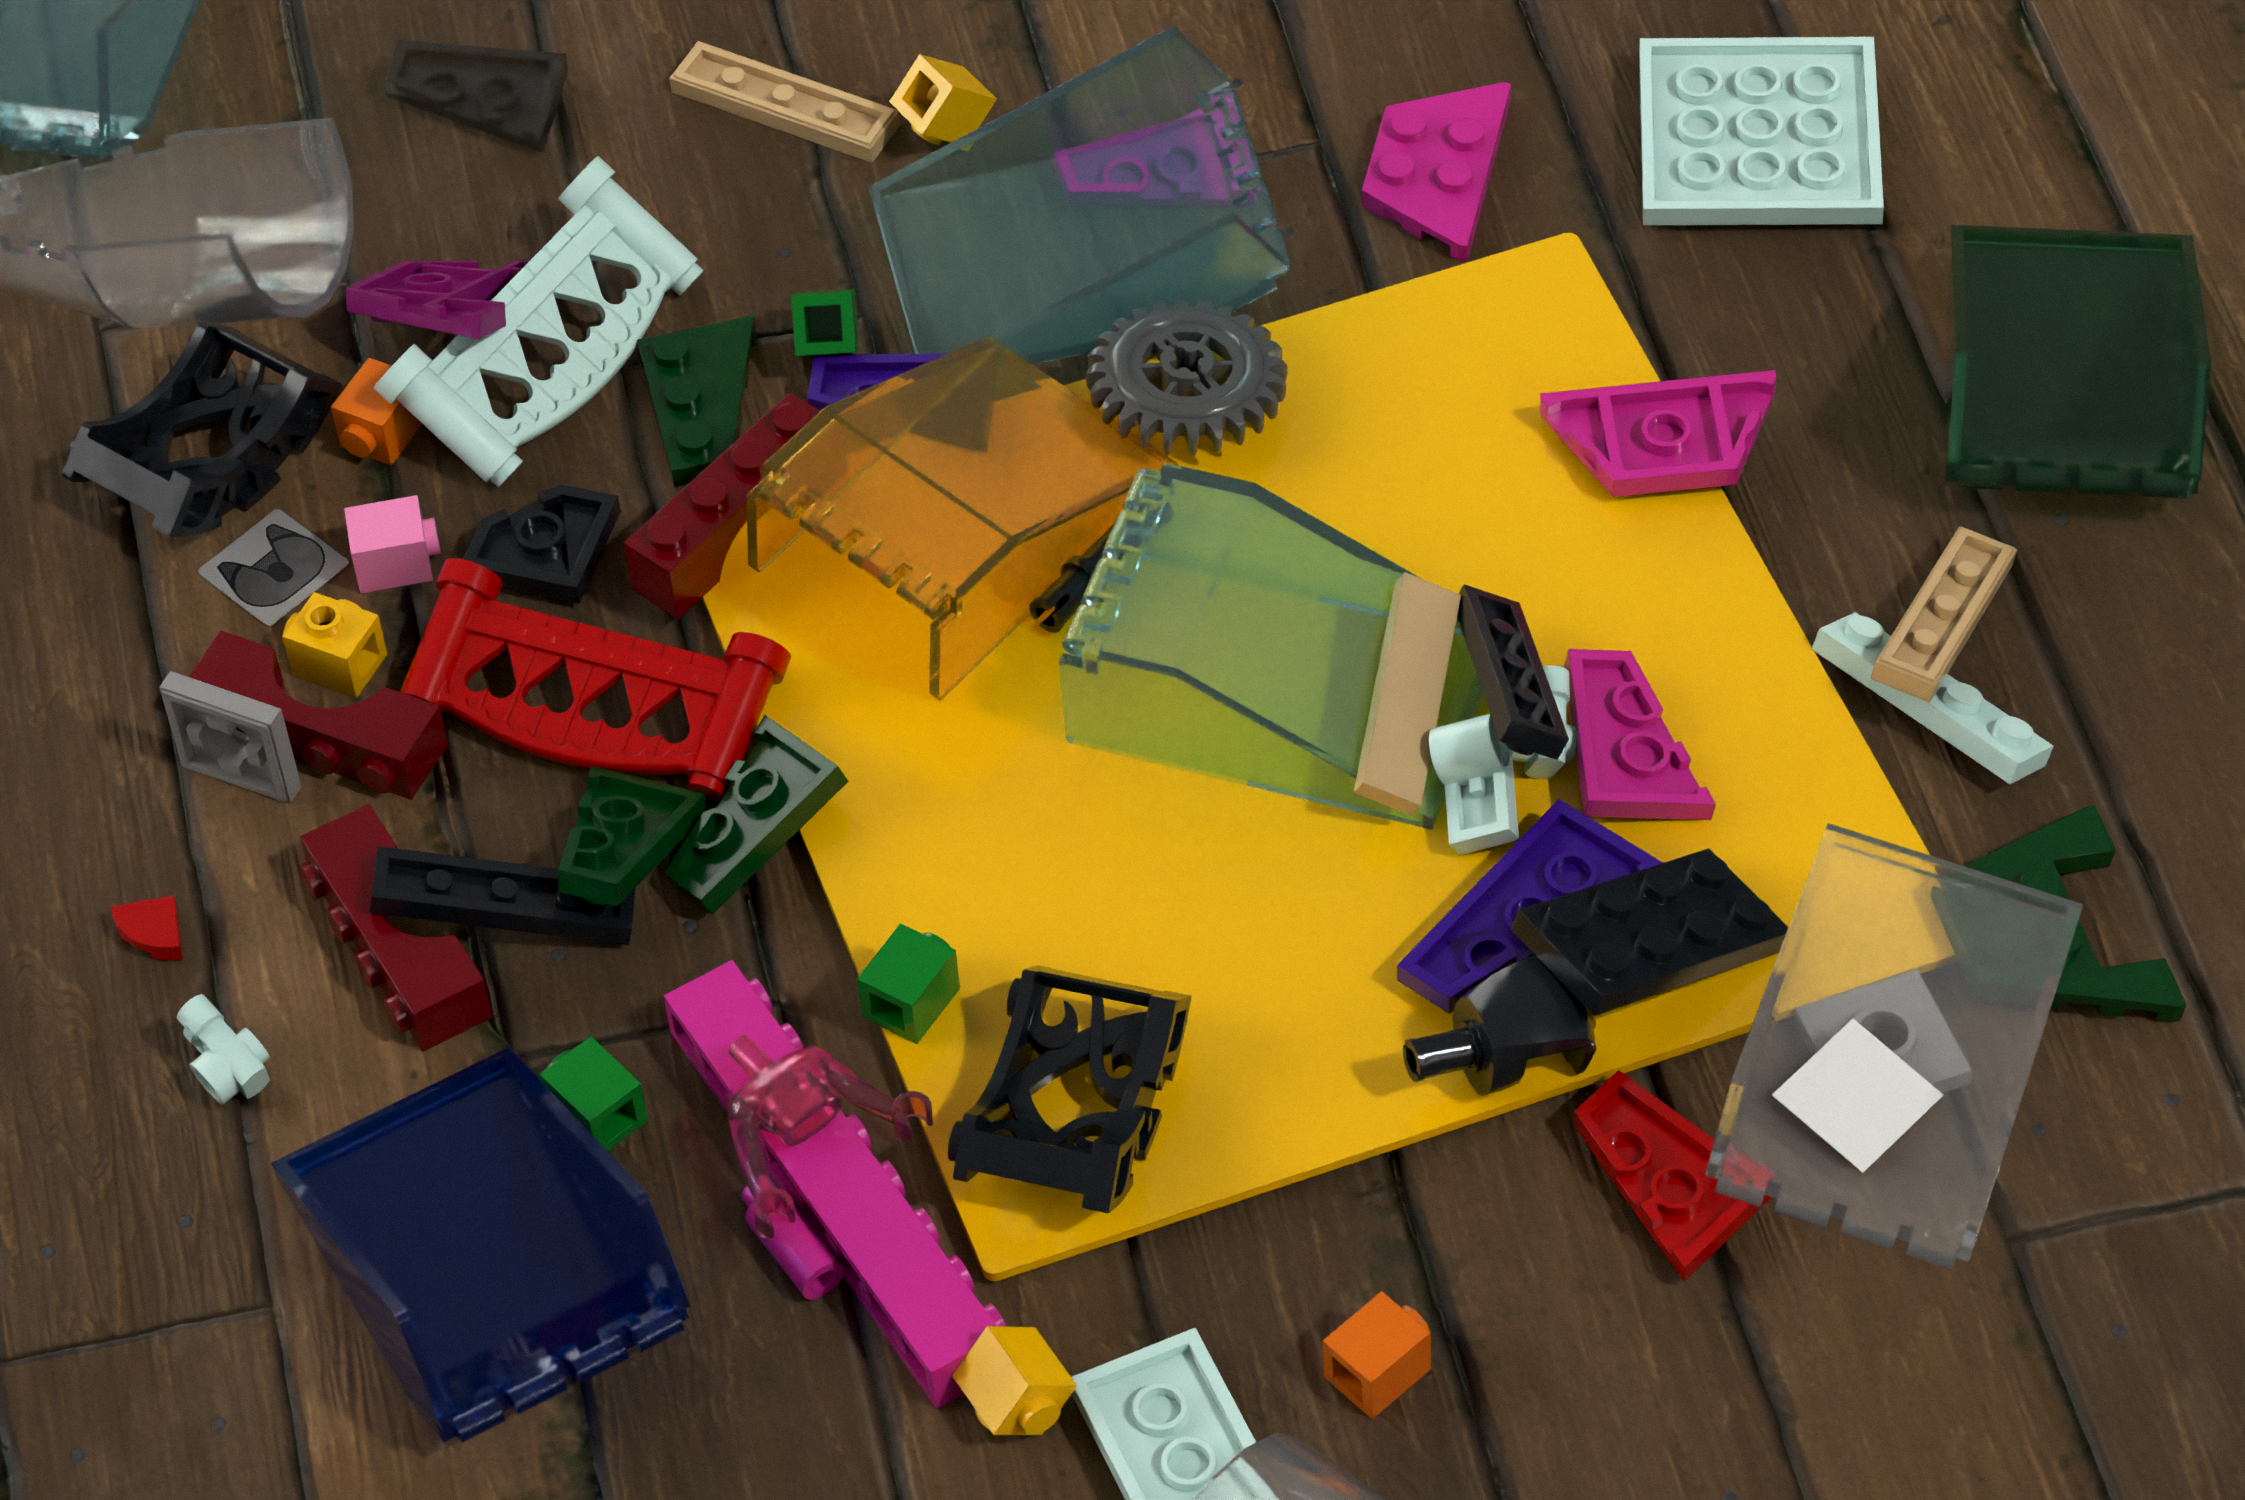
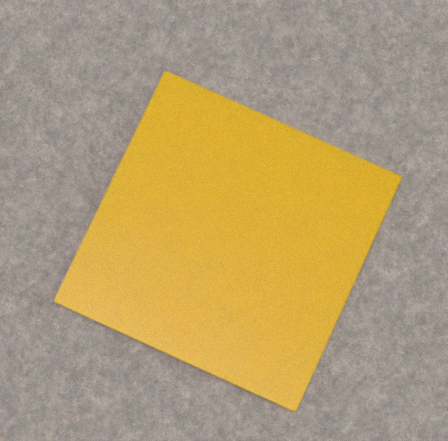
M1563 233L1260 325L1271 332V341L1277 342L1282 348V360L1288 367L1287 379L1285 381L1286 395L1282 402H1278V412L1274 419H1269L1264 413V428L1260 434L1253 430L1250 423L1245 422V439L1242 445L1236 443L1232 433L1223 430L1222 448L1219 453L1214 451L1212 441L1206 435H1201L1195 456L1190 455L1184 436L1177 437L1170 454L1167 455L1163 446V433L1157 432L1150 438L1148 446L1143 449L1140 445V425L1132 427L1125 438H1121L1118 429L1120 414L1110 424H1104L1102 420V406L1098 409L1092 406L1091 391L1086 385V379L991 407L984 458L897 436L840 453L842 470L801 506L788 497L776 498L766 503L747 520L733 540L723 564L720 582L701 599L724 654L732 635L737 632H749L769 638L782 645L791 654V660L782 682L771 687L757 726L764 715L768 716L835 763L849 781L798 832L858 976L900 923L922 934H935L956 950L960 989L919 1043L915 1044L881 1026L880 1029L979 1267L987 1280L1001 1281L1607 1080L1618 1070L1625 1074L1793 1018L1794 1009L1916 970L1920 976L1958 963L1929 897L1934 881L1943 876L1815 651L1812 650L1811 644L1721 486L1613 497L1541 417L1540 393L1660 381L1576 234ZM1212 351L1214 361H1225V359ZM1155 357L1149 359L1146 363H1160V361ZM1154 488L1163 492L1166 497L1151 510V513L1153 514L1157 510L1160 511L1169 501H1172L1176 509V517L1170 523H1167L1107 581V591L1099 599L1092 603L1086 602L1065 623L1059 632L1052 633L1043 629L1040 624L1055 610V607L1053 606L1050 610H1046L1039 618L1034 620L1030 613L1029 605L1061 576L1062 565L1072 556H1082L1093 543L1141 498L1147 489ZM1406 572L1459 594L1462 586L1465 584L1519 602L1542 666L1554 665L1564 667L1568 649L1631 651L1663 708L1661 718L1674 742H1682L1691 758L1690 771L1700 788L1707 787L1716 806L1711 820L1623 817L1589 818L1663 863L1709 848L1793 931L1785 951L1595 1015L1596 1026L1594 1028L1596 1051L1583 1073L1576 1074L1570 1063L1566 1062L1563 1053L1560 1052L1527 1060L1524 1075L1518 1084L1492 1094H1478L1471 1086L1463 1070L1414 1082L1410 1078L1404 1063L1403 1045H1406L1405 1040L1454 1030V1011L1450 1014L1397 981V965L1517 841L1458 855L1449 845L1445 786L1435 771L1431 757L1422 804L1412 815L1354 793L1394 585L1397 579ZM1458 619L1456 620L1436 728L1490 714ZM1568 702L1566 707V724L1572 725ZM1575 753L1571 761L1565 763L1550 779L1529 777L1524 772V762L1512 760L1519 839L1558 799L1583 813ZM1040 965L1094 978L1192 996L1173 1081L1164 1079L1162 1091L1156 1090L1151 1108L1161 1110L1162 1114L1146 1160L1133 1158L1131 1169L1133 1185L1123 1201L1110 1213L1082 1208L1084 1194L981 1172H978L968 1182L953 1179L955 1162L948 1159V1144L954 1124L957 1121H962L964 1114L979 1100L993 1074L1012 1017L1007 1015L1009 990L1013 980L1021 978L1022 972L1026 968ZM1052 988L1044 1008L1043 1022L1048 1026H1057L1062 1023L1065 1018L1064 1001H1066L1073 1007L1076 1013L1078 1032L1091 1027L1092 997L1086 994ZM1103 998L1105 1021L1119 1016L1147 1012L1148 1007ZM1033 1050L1030 1063L1040 1056L1035 1050ZM1112 1053L1104 1055V1068L1110 1077L1123 1078L1132 1071L1131 1067L1123 1065L1113 1072ZM1090 1061L1055 1078L1031 1096L1040 1116L1056 1133L1077 1118L1098 1112L1117 1111L1116 1108L1107 1104L1096 1092L1091 1079ZM1012 1114L1010 1115L1009 1120H1014ZM1089 1136L1085 1139L1094 1142L1099 1137Z

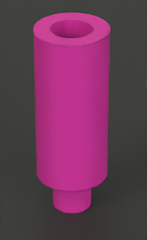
M762 1181L750 1183L741 1194L742 1200L749 1207L745 1215L746 1223L806 1299H817L828 1294L841 1281L844 1275V1267L784 1191H770Z

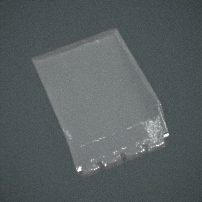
M1828 823L1732 1077L1705 1173L1709 1177L1718 1179L1715 1193L1757 1207H1761L1764 1197L1767 1195L1777 1199L1774 1208L1775 1213L1824 1229L1827 1228L1830 1217L1843 1220L1839 1234L1891 1251L1893 1250L1896 1238L1909 1242L1906 1256L1951 1271L1955 1258L1969 1262L2083 904ZM1852 1018L1944 1094L1863 1173L1772 1096L1779 1087Z

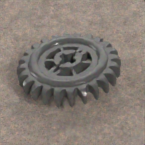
M1176 299L1174 307H1168L1163 301L1153 302L1151 312H1147L1143 308L1133 309L1130 311V320L1118 318L1111 323V331L1101 333L1096 338V348L1088 354L1089 369L1086 372V385L1091 391L1092 406L1096 409L1102 406V420L1104 424H1110L1120 414L1118 429L1121 438H1125L1131 428L1139 424L1140 445L1143 449L1148 446L1150 438L1155 433H1163V446L1167 455L1170 454L1173 443L1178 436L1185 437L1191 456H1195L1201 435H1206L1212 441L1214 451L1219 453L1222 448L1223 430L1232 433L1236 443L1242 445L1245 439V422L1250 423L1253 430L1260 434L1264 428V413L1269 419H1274L1278 412V402H1282L1286 395L1285 381L1287 379L1288 367L1282 360L1281 346L1277 342L1271 341V332L1263 326L1254 327V318L1248 314L1233 317V307L1228 305H1222L1217 310L1211 309V303L1208 300H1199L1196 306H1190L1187 299ZM1212 351L1225 359V361H1214ZM1153 355L1160 361V363L1146 362Z

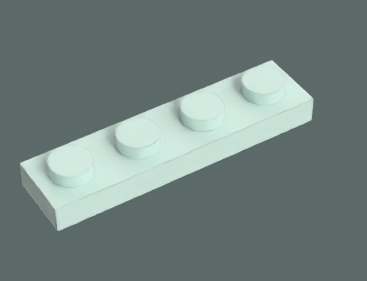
M1854 612L1819 629L1812 646L1813 651L2008 784H2012L2046 766L2054 746L2034 733L2028 723L2007 715L1985 700L1981 692L1971 685L1959 682L1947 674L1931 702H1927L1870 679L1875 661L1891 637L1884 632L1883 627L1877 621Z

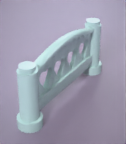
M599 156L586 166L558 198L574 216L491 300L505 302L506 326L481 339L457 335L434 360L429 358L417 345L413 344L373 387L390 405L396 400L401 403L486 483L491 480L498 488L523 462L515 454L519 446L544 434L574 414L600 392L617 374L638 345L637 340L642 339L665 292L672 289L677 295L681 296L704 271L695 263L698 258L612 179L615 171ZM591 260L632 271L637 278V287L625 289L622 292V303L611 304L607 302L601 294ZM555 298L594 307L601 315V325L588 327L585 341L575 342L571 340L565 332ZM518 336L558 345L565 353V362L550 367L549 379L538 380L534 378L529 372ZM481 374L521 383L528 391V401L516 403L513 406L512 418L502 419L496 416L491 408Z

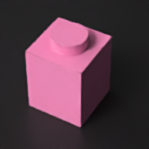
M417 495L344 508L350 552L360 594L433 581L430 556L441 554L435 518H422Z

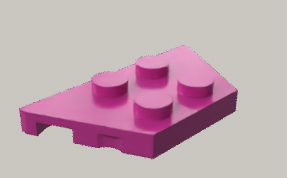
M1501 82L1386 106L1362 187V206L1384 219L1395 220L1401 225L1403 230L1419 239H1422L1427 234L1432 235L1450 246L1451 257L1458 261L1468 262L1511 103V83Z
M1775 370L1540 393V415L1613 497L1736 485L1775 396L1776 372Z

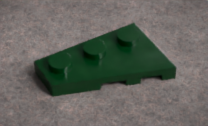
M754 315L637 340L641 364L674 487L689 484L740 437L744 390L748 386L750 373L749 358L751 347H754L756 335Z
M764 715L754 731L759 741L747 760L736 759L727 773L725 779L730 787L718 806L701 814L665 871V875L677 890L711 915L849 782L835 763L766 715Z
M591 766L588 774L586 795L581 796L578 805L576 827L570 831L558 869L559 892L585 898L586 901L592 904L617 907L693 829L701 814L705 812V794Z

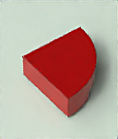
M174 895L110 906L115 927L124 942L149 952L151 958L157 960H183L179 913Z

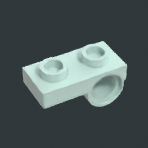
M1486 714L1431 729L1429 733L1430 755L1435 771L1445 786L1449 845L1458 855H1463L1519 840L1512 750L1499 741L1491 715Z

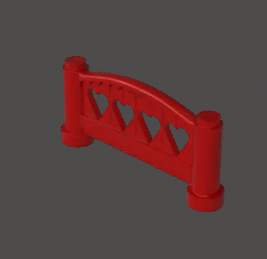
M450 558L445 560L436 582V588L439 590L440 595L401 687V693L440 706L441 714L443 711L451 713L478 731L528 754L590 770L591 766L633 775L684 774L690 778L687 785L688 790L704 793L706 800L721 801L730 787L725 777L736 759L743 761L772 685L781 683L791 660V654L787 649L764 636L749 632H737L732 635L723 659L520 608L497 601L503 581L490 569L465 559ZM506 649L509 650L516 680V687L509 696L498 698L493 696L489 689L478 692L468 689V680L474 673ZM565 663L574 697L572 706L565 712L555 713L550 711L546 704L536 707L527 705L525 703L527 692ZM623 678L632 713L630 721L621 728H612L606 724L604 719L595 722L583 719L584 708ZM681 693L690 726L688 737L680 743H670L664 739L662 734L654 737L642 735L640 732L642 723Z

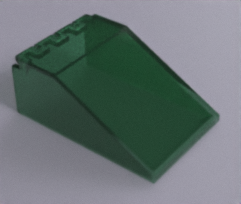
M1951 225L1944 438L1945 482H1958V488L2002 490L2003 485H2014L2015 491L2066 493V488H2077L2078 494L2129 496L2130 491H2141V497L2186 499L2187 493L2198 494V484L2202 474L2211 356L2193 235Z

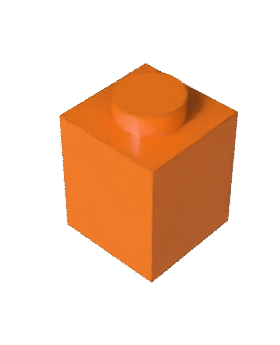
M368 357L332 404L331 411L340 447L345 448L357 457H369L392 466L422 426V423L397 400L390 405L373 389L391 365Z
M1382 1291L1322 1341L1324 1378L1371 1419L1375 1418L1431 1370V1332L1426 1321L1412 1307L1407 1305L1400 1307Z

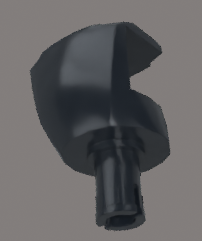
M1535 955L1501 969L1466 992L1458 1000L1454 1008V1030L1405 1040L1406 1045H1403L1404 1063L1410 1078L1414 1082L1463 1070L1471 1086L1478 1094H1492L1518 1084L1524 1075L1527 1060L1562 1052L1566 1062L1570 1063L1576 1074L1583 1073L1596 1051L1594 1036L1596 1021L1594 1015Z

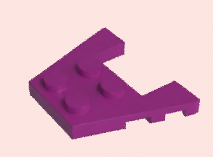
M404 260L346 287L347 311L371 316V320L375 322H399L481 339L506 326L505 302L491 300L530 260H514L496 270L479 268V260Z

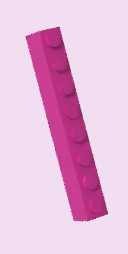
M731 960L663 995L671 1035L779 1188L787 1194L844 1267V1280L931 1403L938 1409L962 1396L964 1392L952 1377L953 1373L987 1326H1007L993 1304L989 1303L982 1306L973 1293L975 1290L973 1280L962 1260L957 1255L948 1258L938 1245L940 1243L939 1234L928 1213L922 1207L913 1210L904 1198L906 1192L903 1182L894 1166L888 1160L879 1163L870 1151L872 1149L871 1140L859 1118L855 1114L846 1117L838 1107V1095L825 1071L821 1068L812 1071L804 1060L806 1057L805 1050L794 1028L789 1023L781 1026L771 1014L773 1013V1007L762 984L756 978L747 981L734 961Z

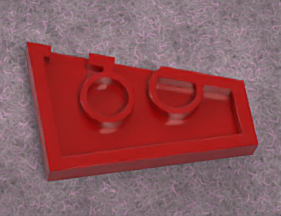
M1620 1070L1612 1075L1574 1111V1127L1683 1282L1773 1196V1181Z

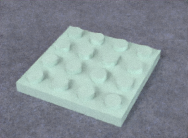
M1874 37L1640 38L1643 225L1883 224L1884 203Z

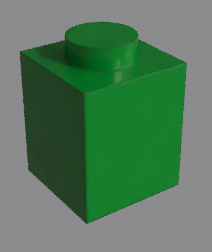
M855 288L795 292L791 295L795 356L856 353L859 349Z
M900 923L857 978L862 1018L918 1044L960 989L956 950L935 934H922Z
M591 1036L573 1050H567L557 1055L547 1069L539 1074L547 1112L596 1159L600 1158L648 1122L641 1083Z

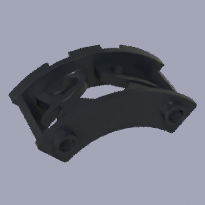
M201 321L187 341L185 349L176 364L146 397L116 416L104 420L85 421L81 424L77 435L69 445L68 458L62 471V477L71 482L94 481L155 515L151 527L169 537L197 535L222 526V516L236 506L247 511L281 481L276 470L293 449L303 453L309 446L326 418L341 387V383L324 374L316 373L241 334L240 331L231 326ZM234 350L253 360L243 387H239L235 364L230 359ZM230 359V364L227 373L223 377H220ZM265 366L285 376L283 384H262ZM230 417L228 433L232 449L219 458L195 457L169 462L170 446L175 432ZM250 419L252 430L247 435L243 434L246 423Z
M1040 965L1024 969L1021 978H1015L1009 990L1007 1015L1012 1017L993 1074L979 1100L964 1114L962 1121H957L951 1131L948 1144V1159L955 1162L953 1179L968 1182L978 1172L1084 1194L1082 1208L1104 1213L1113 1211L1123 1201L1133 1185V1174L1131 1173L1133 1158L1146 1160L1157 1132L1162 1114L1161 1110L1151 1108L1156 1090L1162 1091L1164 1079L1173 1081L1192 996L1094 978ZM1052 988L1090 995L1092 997L1091 1027L1078 1032L1076 1013L1073 1007L1066 1001H1064L1065 1018L1062 1023L1057 1026L1046 1025L1042 1018ZM1103 998L1148 1007L1147 1012L1119 1016L1105 1021ZM1033 1050H1035L1040 1056L1030 1063ZM1112 1053L1113 1072L1123 1065L1131 1067L1132 1071L1123 1078L1110 1077L1104 1068V1055ZM1090 1061L1091 1079L1096 1092L1107 1104L1116 1108L1117 1111L1098 1112L1077 1118L1056 1133L1040 1116L1031 1096L1055 1078ZM1011 1114L1014 1120H1009ZM1089 1136L1099 1137L1094 1142L1085 1139Z

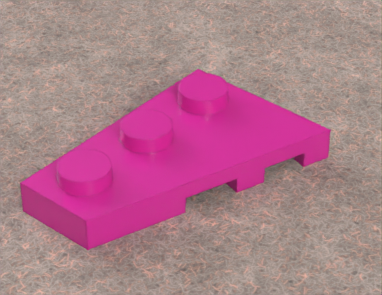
M1568 649L1564 668L1569 671V708L1571 723L1576 727L1577 731L1575 754L1583 814L1588 817L1711 820L1716 803L1707 787L1700 788L1689 769L1691 758L1682 742H1674L1661 718L1663 708L1632 652Z

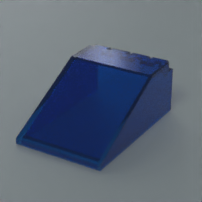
M509 1047L271 1163L276 1177L409 1400L443 1443L454 1437H457L461 1443H464L505 1422L506 1419L503 1412L512 1408L519 1415L568 1390L566 1380L574 1377L580 1384L629 1359L627 1349L635 1346L640 1352H643L684 1331L682 1321L689 1318L686 1308L690 1307V1303L648 1194Z

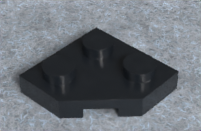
M560 484L539 493V502L511 515H508L506 510L502 509L481 519L463 559L475 562L493 571L503 581L502 588L580 603L621 509L618 495Z

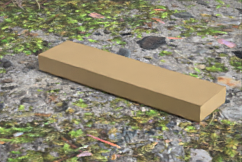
M700 41L694 45L669 78L672 93L871 163L874 162L900 126L899 111Z
M1959 526L1875 661L1870 679L1931 702L2010 571L2017 549Z
M1404 572L1394 585L1354 793L1412 815L1422 804L1431 757L1429 733L1437 725L1461 595Z

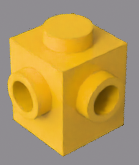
M919 54L889 102L911 123L912 130L924 140L935 145H940L944 140L967 147L997 98L964 66Z
M313 592L300 612H295L290 616L282 636L292 676L356 699L388 654L378 614L364 610L352 601L346 599L336 600Z
M987 1326L952 1375L976 1409L975 1413L980 1423L990 1430L993 1435H1042L1058 1420L1061 1413L1060 1409L1077 1387V1384L1036 1327Z

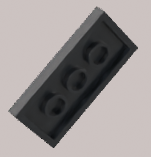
M1709 848L1519 909L1511 927V931L1594 1016L1783 952L1793 933L1770 907L1729 869L1727 864Z

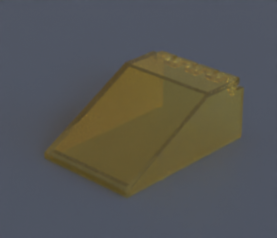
M989 335L826 406L763 464V480L746 495L748 565L758 573L762 572L799 536L807 531L838 554L845 553L854 544L848 554V561L888 589L892 588L903 578L898 585L896 594L930 619H935L930 624L929 693L941 701L1031 615L1029 610L1030 603L1061 576L1062 565L1072 556H1082L1093 543L1141 498L1147 489L1154 488L1160 490L1178 473V463L1150 444L1143 449L1140 445V437L1131 431L1125 438H1121L1118 422L1113 420L1108 425L1104 424L1102 411L1094 408L1080 396Z

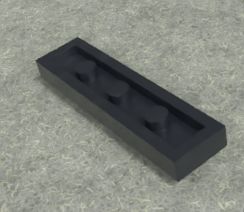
M1464 584L1459 592L1461 599L1457 619L1499 741L1512 751L1522 755L1537 753L1558 760L1569 741V737L1520 603Z
M377 846L369 913L629 945L633 923L635 889L617 907L612 905H596L586 901L585 898L559 892L558 869Z

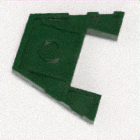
M2095 805L2086 806L1935 880L1929 896L1974 1000L2057 1010L2061 1002L2095 1005L2098 1014L2123 1017L2126 1009L2156 1012V1021H2180L2187 1004L2166 959L2161 958L2101 967L2059 874L2110 867L2116 850Z

